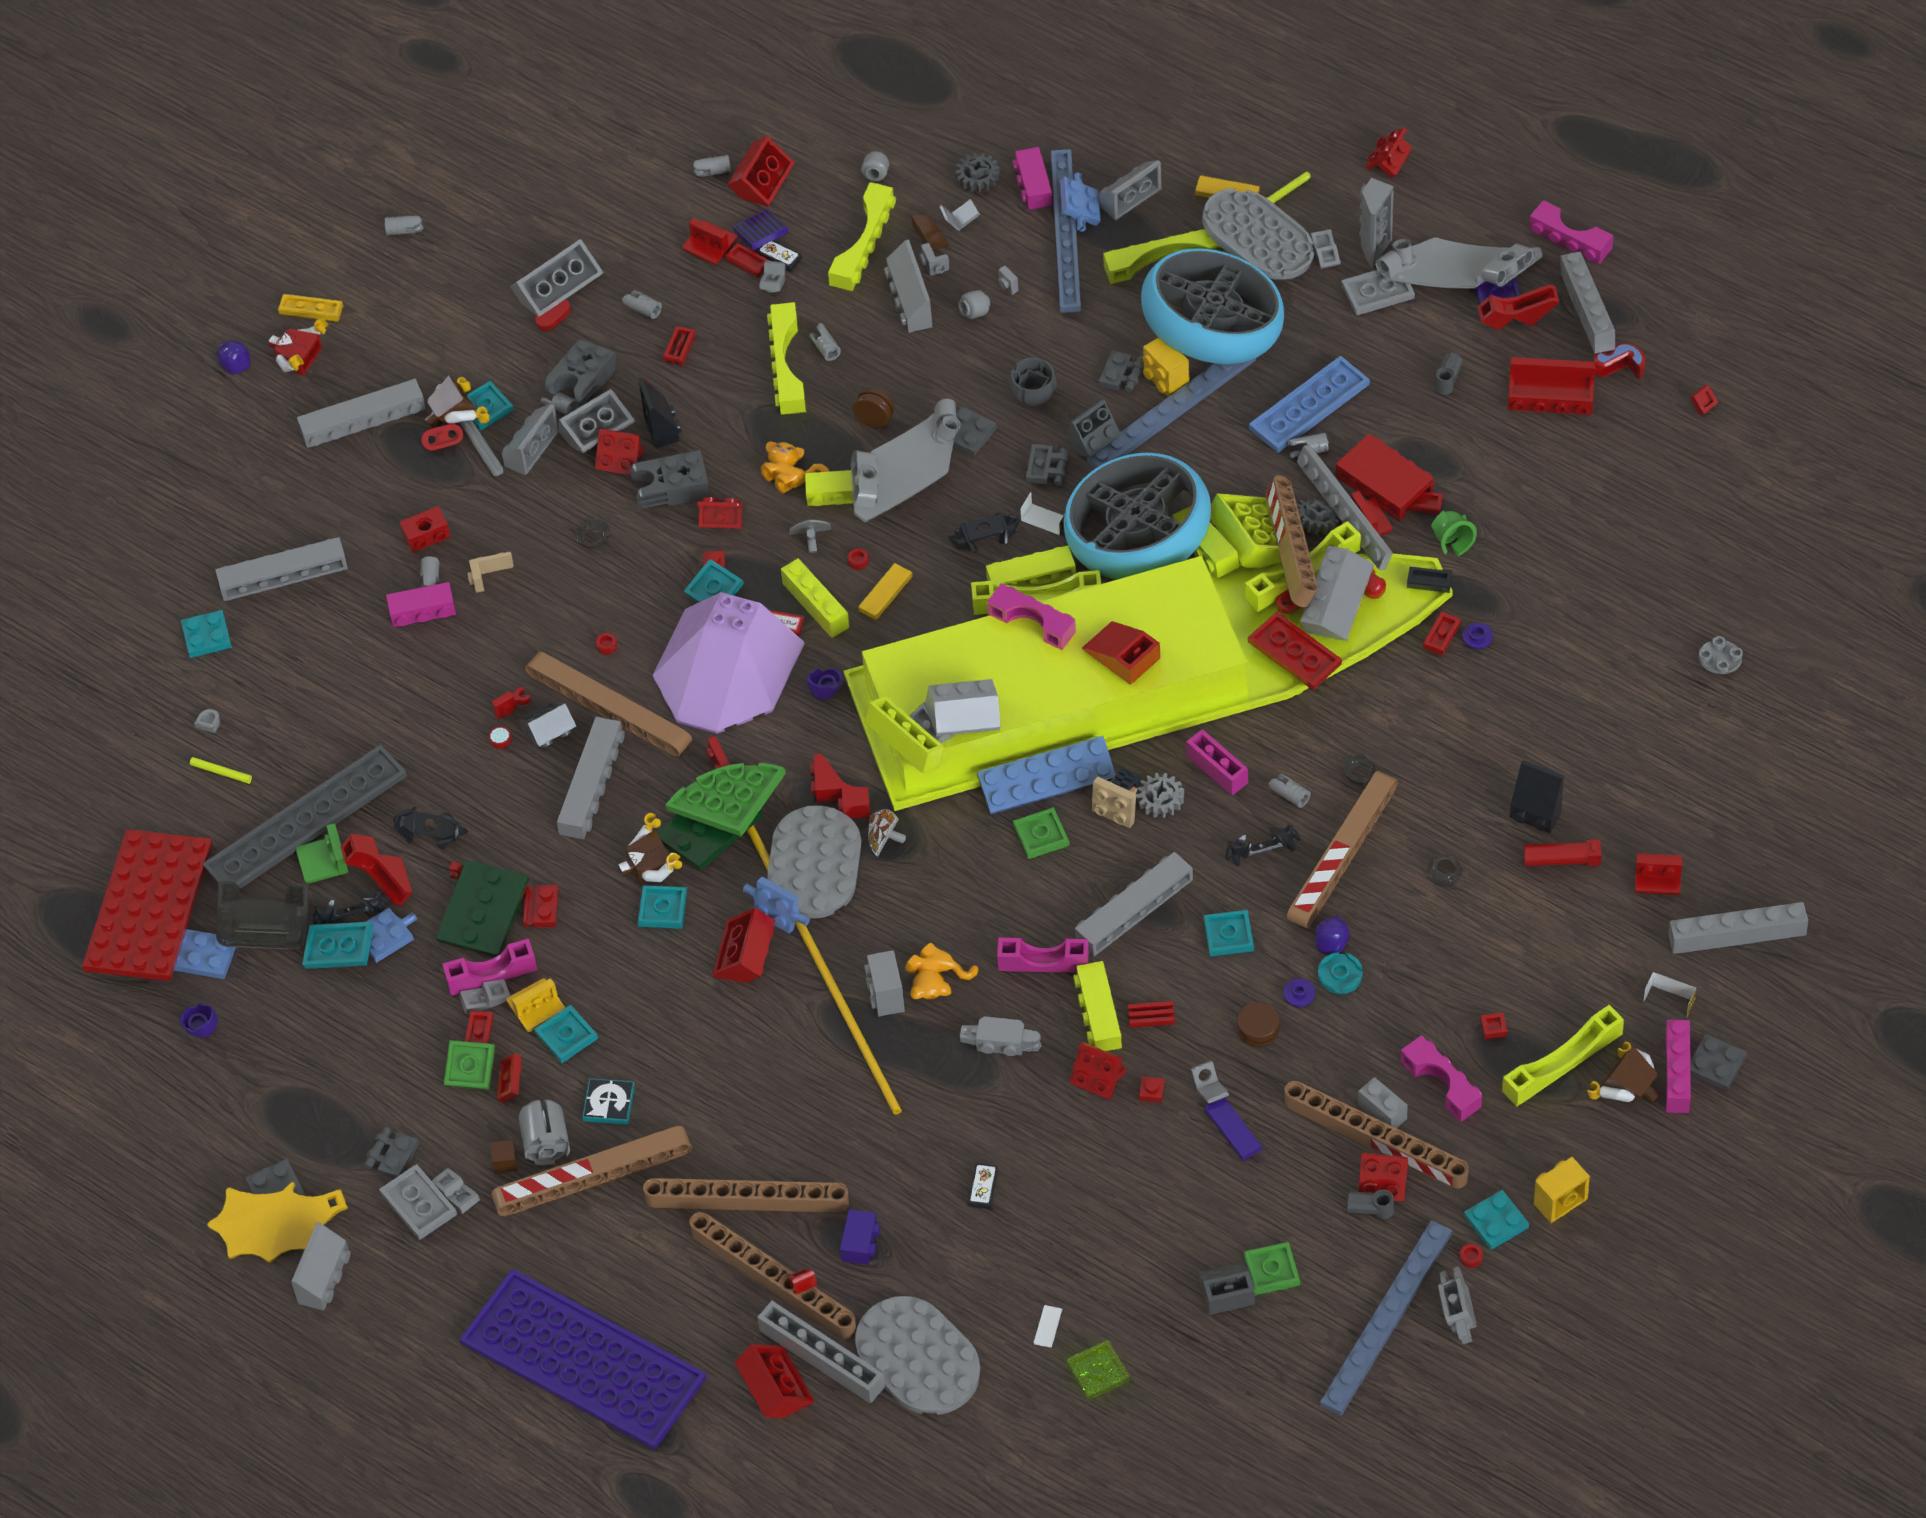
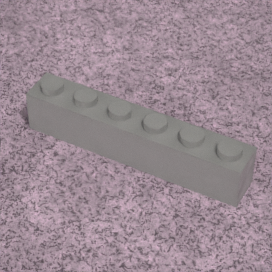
M1581 252L1560 255L1561 277L1594 353L1615 350V329Z
M415 378L298 416L297 421L305 445L309 448L426 410L423 395Z
M340 537L289 549L284 552L266 555L261 558L246 560L242 563L215 569L223 600L228 601L348 569Z
M595 717L557 820L559 835L585 839L586 833L591 831L593 814H597L599 808L598 800L600 796L604 795L605 781L611 776L612 762L617 760L619 743L622 744L625 732L622 731L621 721Z
M1176 852L1165 856L1153 869H1148L1136 882H1131L1119 895H1114L1103 907L1097 908L1088 919L1080 921L1075 928V939H1088L1089 953L1093 957L1193 881V868Z
M1804 902L1672 920L1669 923L1668 937L1673 954L1805 936L1807 934L1808 917Z
M771 1301L757 1317L759 1331L871 1404L885 1388L884 1374L774 1301Z

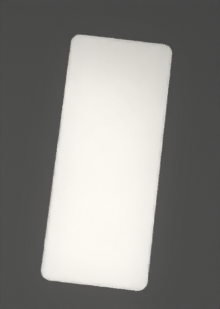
M1044 1306L1034 1344L1052 1347L1062 1312L1061 1308Z

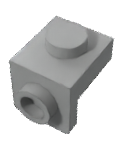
M929 243L921 245L922 254H919L922 266L926 265L930 276L950 269L947 254L935 257Z
M766 261L764 263V275L760 280V289L771 293L780 291L785 282V263Z

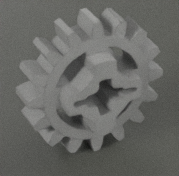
M1155 773V778L1148 775L1147 782L1141 780L1140 787H1137V803H1139L1140 809H1145L1146 815L1153 812L1154 818L1158 814L1165 818L1166 813L1174 815V809L1180 810V804L1184 803V788H1181L1180 781L1175 782V776H1172L1170 779L1167 778V773H1164L1163 777H1159V774Z

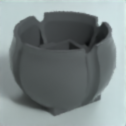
M1035 357L1026 358L1019 361L1015 369H1012L1009 379L1010 390L1019 402L1039 408L1050 400L1055 393L1057 377L1049 362L1045 361L1042 363L1040 358ZM1031 384L1040 389L1028 390L1027 388Z

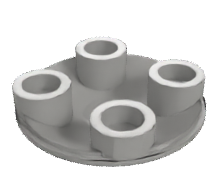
M1716 636L1712 641L1705 643L1700 648L1698 658L1701 665L1708 671L1716 674H1728L1739 668L1742 663L1743 652L1733 643L1725 641L1723 637Z

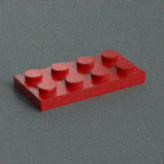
M1278 612L1274 613L1248 637L1249 644L1311 690L1319 686L1342 665L1340 657Z

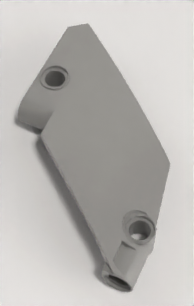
M1434 237L1412 246L1409 240L1400 239L1393 243V251H1389L1380 257L1375 265L1380 274L1394 281L1430 287L1476 288L1485 281L1497 286L1505 285L1542 258L1543 254L1540 247L1529 248L1521 244H1515L1511 248L1463 244Z
M951 399L940 400L934 408V413L929 418L893 440L872 450L870 453L857 450L853 452L851 476L854 514L864 523L904 502L948 473L954 439L961 426L960 421L957 419L955 401Z

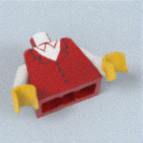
M323 318L317 319L314 326L308 329H288L282 338L274 335L270 338L269 347L274 348L276 362L284 372L294 371L302 376L305 374L322 349L319 334H325V327L329 325Z

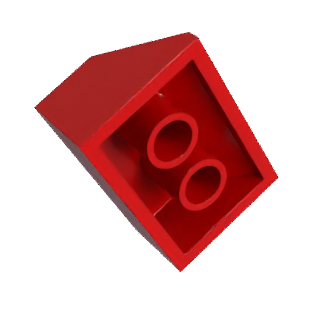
M765 136L752 143L727 186L741 199L769 206L795 162L768 136Z
M757 908L727 920L712 976L745 983L759 978L763 973L764 961L769 952L770 939L774 934L775 920Z
M751 1344L735 1361L740 1375L744 1378L751 1395L755 1398L765 1418H784L814 1402L813 1397L783 1346Z

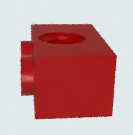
M438 506L399 522L402 536L411 552L424 549L431 544L451 537L448 523Z

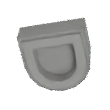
M213 709L204 710L197 717L194 723L195 728L215 733L221 722L220 716Z

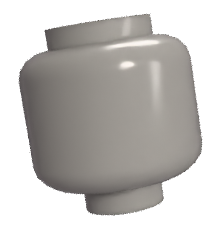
M881 152L868 153L863 160L861 168L863 176L873 182L883 180L888 172L889 160Z
M981 290L965 293L961 296L958 303L959 311L968 319L984 316L989 310L990 299Z

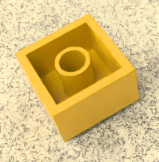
M1159 337L1143 346V373L1148 380H1151L1156 385L1159 392L1169 397L1189 382V360L1182 353L1171 348Z
M1573 1157L1566 1161H1560L1554 1169L1548 1173L1544 1172L1537 1177L1535 1181L1534 1205L1550 1223H1553L1588 1200L1590 1176Z

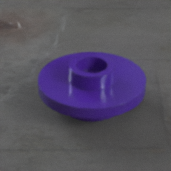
M1472 623L1463 630L1462 639L1472 649H1483L1491 644L1493 633L1483 623Z
M1305 979L1291 980L1284 987V999L1291 1006L1305 1007L1314 1000L1315 988Z

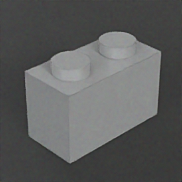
M1375 1077L1358 1091V1105L1370 1116L1395 1128H1398L1407 1120L1408 1105Z

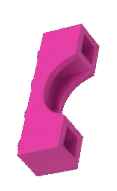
M1543 200L1530 215L1529 229L1551 240L1553 243L1567 248L1571 252H1581L1582 256L1587 260L1600 264L1612 250L1613 235L1598 227L1585 231L1570 229L1560 219L1561 209Z
M1002 583L987 601L988 615L1005 623L1017 618H1030L1037 621L1043 628V641L1060 650L1064 649L1076 633L1075 619L1066 613L1063 614L1052 606L1045 605L1032 596H1026L1015 588L1008 587Z
M529 938L508 944L499 956L488 961L471 962L463 957L442 964L451 996L460 994V991L480 988L483 982L500 979L507 980L538 971Z
M998 938V971L1077 973L1078 965L1089 964V940L1065 939L1062 944L1056 947L1038 948L1028 945L1021 938Z
M1667 1020L1665 1031V1053L1667 1060L1666 1112L1689 1113L1691 1101L1690 1020Z
M1421 1035L1401 1049L1400 1062L1415 1077L1431 1075L1441 1079L1447 1085L1449 1091L1446 1094L1445 1108L1460 1123L1481 1108V1091L1476 1086H1472L1467 1081L1466 1076L1452 1066L1448 1057L1442 1056L1437 1051L1433 1042L1427 1041Z

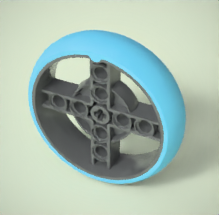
M1210 249L1177 251L1157 262L1149 271L1143 283L1141 292L1142 310L1152 331L1171 348L1194 359L1217 364L1247 362L1265 353L1275 343L1281 333L1284 322V306L1277 287L1260 269L1237 256ZM1239 295L1247 299L1255 308L1243 304ZM1169 303L1182 308L1187 318L1179 314ZM1232 329V330L1237 331V332H1226V331Z
M1136 453L1122 456L1094 469L1074 489L1068 500L1064 515L1066 541L1074 556L1091 571L1099 570L1101 576L1118 580L1182 562L1198 548L1207 532L1211 516L1210 497L1201 477L1190 466L1176 458L1158 453ZM1150 483L1146 488L1131 489L1123 493L1119 492L1130 486ZM1185 490L1193 497V503L1188 515L1180 523L1169 517L1168 505ZM1093 510H1096L1106 515L1107 527L1093 541L1088 542L1082 537V531L1088 516ZM1151 540L1157 541L1145 547L1124 550L1129 544L1135 545Z

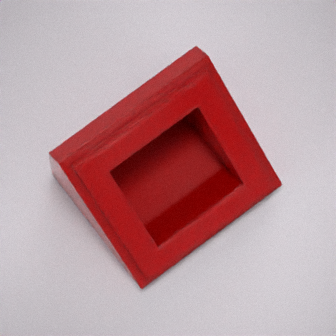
M805 1268L787 1277L796 1295L817 1286L814 1271L809 1268Z

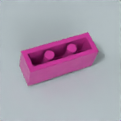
M1039 147L1015 151L1016 160H1012L1014 172L1019 174L1017 175L1018 187L1023 188L1021 190L1022 201L1027 203L1028 210L1052 206V191Z
M449 582L386 595L393 627L456 615Z
M1203 729L1186 741L1187 757L1231 796L1248 784V768Z

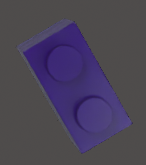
M849 1210L840 1247L841 1261L869 1265L871 1256L874 1257L876 1253L874 1239L875 1236L879 1237L881 1223L877 1222L876 1213Z

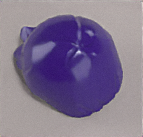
M231 340L221 343L220 348L216 351L218 363L230 374L241 373L249 368L251 364L247 347L239 341Z
M816 668L811 674H808L807 685L815 698L825 700L837 694L845 678L835 668L825 671Z
M1338 915L1334 918H1326L1318 924L1315 931V945L1318 951L1328 955L1335 952L1341 953L1350 937L1347 924Z
M198 1003L197 1007L191 1006L184 1010L180 1016V1022L185 1031L190 1035L206 1038L215 1032L218 1025V1016L212 1006Z

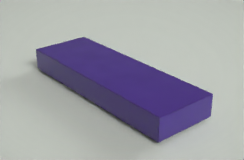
M1225 1097L1205 1107L1206 1114L1242 1161L1262 1151L1261 1144Z

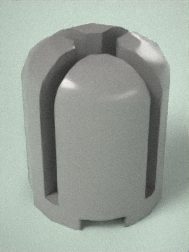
M544 1099V1111H542L540 1100L528 1103L523 1106L518 1118L525 1159L528 1158L534 1161L535 1165L538 1166L553 1165L556 1159L561 1158L564 1154L567 1157L570 1152L563 1109L553 1100Z

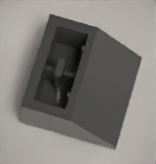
M1101 399L1070 422L1068 438L1077 455L1091 457L1120 436L1121 433L1105 400Z
M1243 1263L1197 1273L1209 1315L1255 1305V1290L1249 1271Z

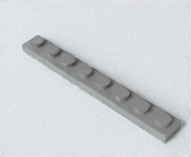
M1311 445L1303 446L1297 460L1298 465L1343 524L1348 521L1361 534L1360 546L1378 570L1386 569L1393 552Z

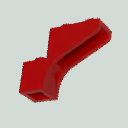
M1546 285L1513 298H1499L1490 295L1477 307L1481 323L1500 330L1512 319L1530 326L1534 325L1559 303L1556 286Z
M814 754V763H810L811 776H815V781H811V792L816 794L817 803L838 801L839 811L843 810V814H846L851 819L870 817L868 787H854L846 784L822 754Z
M350 834L340 847L345 864L358 867L367 872L394 904L402 906L412 893L402 857L380 855L374 837Z

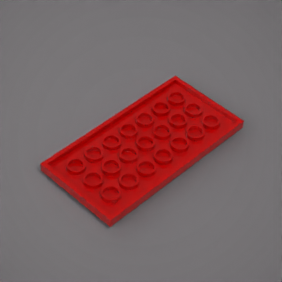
M126 829L82 965L84 972L171 981L205 871L203 863L208 860L213 845L211 838Z

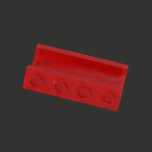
M1511 357L1508 410L1592 415L1595 362Z
M1368 434L1336 463L1335 477L1355 491H1360L1368 500L1374 498L1381 509L1399 521L1405 517L1406 508L1425 490L1428 492L1433 491L1434 478L1429 472L1423 471L1413 461L1407 460L1397 450L1391 449L1382 440L1375 438L1371 434Z

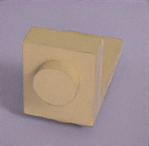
M511 552L469 560L471 572L467 573L470 585L474 584L476 593L484 591L481 574L514 567Z

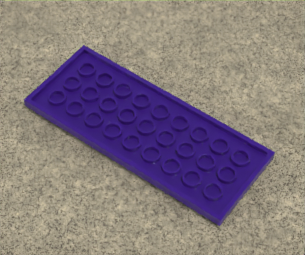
M514 1269L509 1272L459 1339L461 1345L653 1450L658 1447L707 1378L706 1373Z

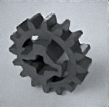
M974 153V157L966 155V160L960 159V164L956 165L955 171L958 184H963V189L970 187L971 192L974 189H978L981 192L982 188L989 190V185L995 186V181L999 180L1000 174L997 160L992 161L991 155L986 158L985 153H982L981 156Z
M1306 498L1305 502L1300 500L1299 504H1297L1302 527L1307 528V532H1313L1316 535L1321 532L1323 535H1326L1327 532L1330 533V531L1337 528L1339 517L1330 505H1325V501L1321 502L1317 501V499L1310 501Z

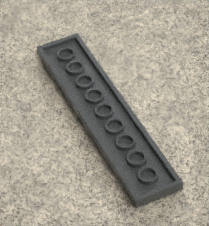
M380 744L204 862V870L230 896L296 852L297 847L308 844L327 831L326 825L334 823L336 825L407 777V773Z

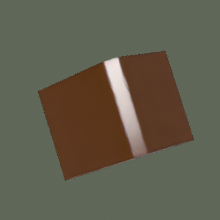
M514 1139L492 1141L491 1154L494 1173L517 1171Z

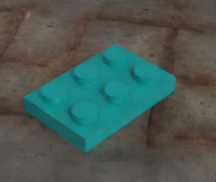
M371 922L309 925L302 965L306 969L367 966L374 925Z

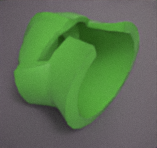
M1442 511L1431 525L1435 536L1441 543L1444 554L1448 552L1445 544L1457 538L1458 540L1451 544V548L1457 557L1465 553L1476 540L1477 529L1475 525L1467 521L1466 515L1461 516L1458 512Z

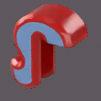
M1617 344L1615 350H1611L1610 354L1605 352L1595 354V374L1600 377H1606L1628 365L1632 373L1640 379L1644 376L1645 355L1634 344Z

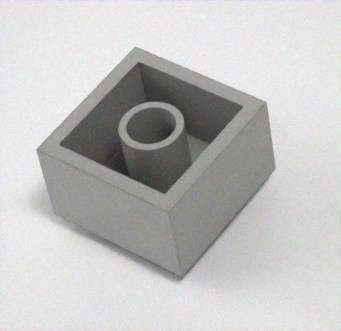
M894 950L867 955L868 964L864 965L872 1009H877L878 1017L905 1012L902 984Z

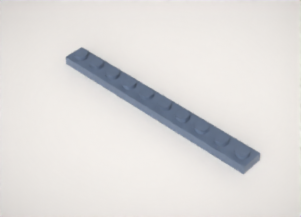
M1071 149L1051 150L1060 313L1081 312L1076 220L1070 215L1062 213L1060 181L1064 177L1073 180Z
M1256 358L1237 364L1214 363L1121 431V435L1093 456L1087 457V462L1096 469L1106 462L1128 455L1255 362Z
M1432 1220L1430 1221L1320 1401L1321 1407L1342 1416L1451 1237V1229Z

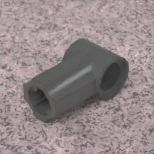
M1452 352L1446 354L1441 367L1436 371L1435 390L1441 395H1448L1454 390L1455 380L1463 364V359L1458 354Z
M1379 1190L1376 1193L1349 1192L1348 1213L1375 1214L1379 1219H1388L1394 1214L1393 1195L1388 1190Z

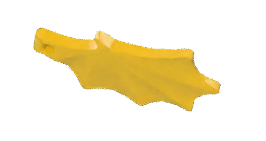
M293 1182L283 1191L271 1194H251L227 1188L226 1202L223 1210L216 1218L209 1221L208 1227L220 1234L225 1241L229 1259L239 1255L253 1254L271 1263L281 1254L290 1250L305 1251L316 1223L325 1225L336 1214L348 1208L342 1190H336L321 1196L308 1197L294 1193L295 1183ZM335 1199L337 1205L330 1208L328 1201Z

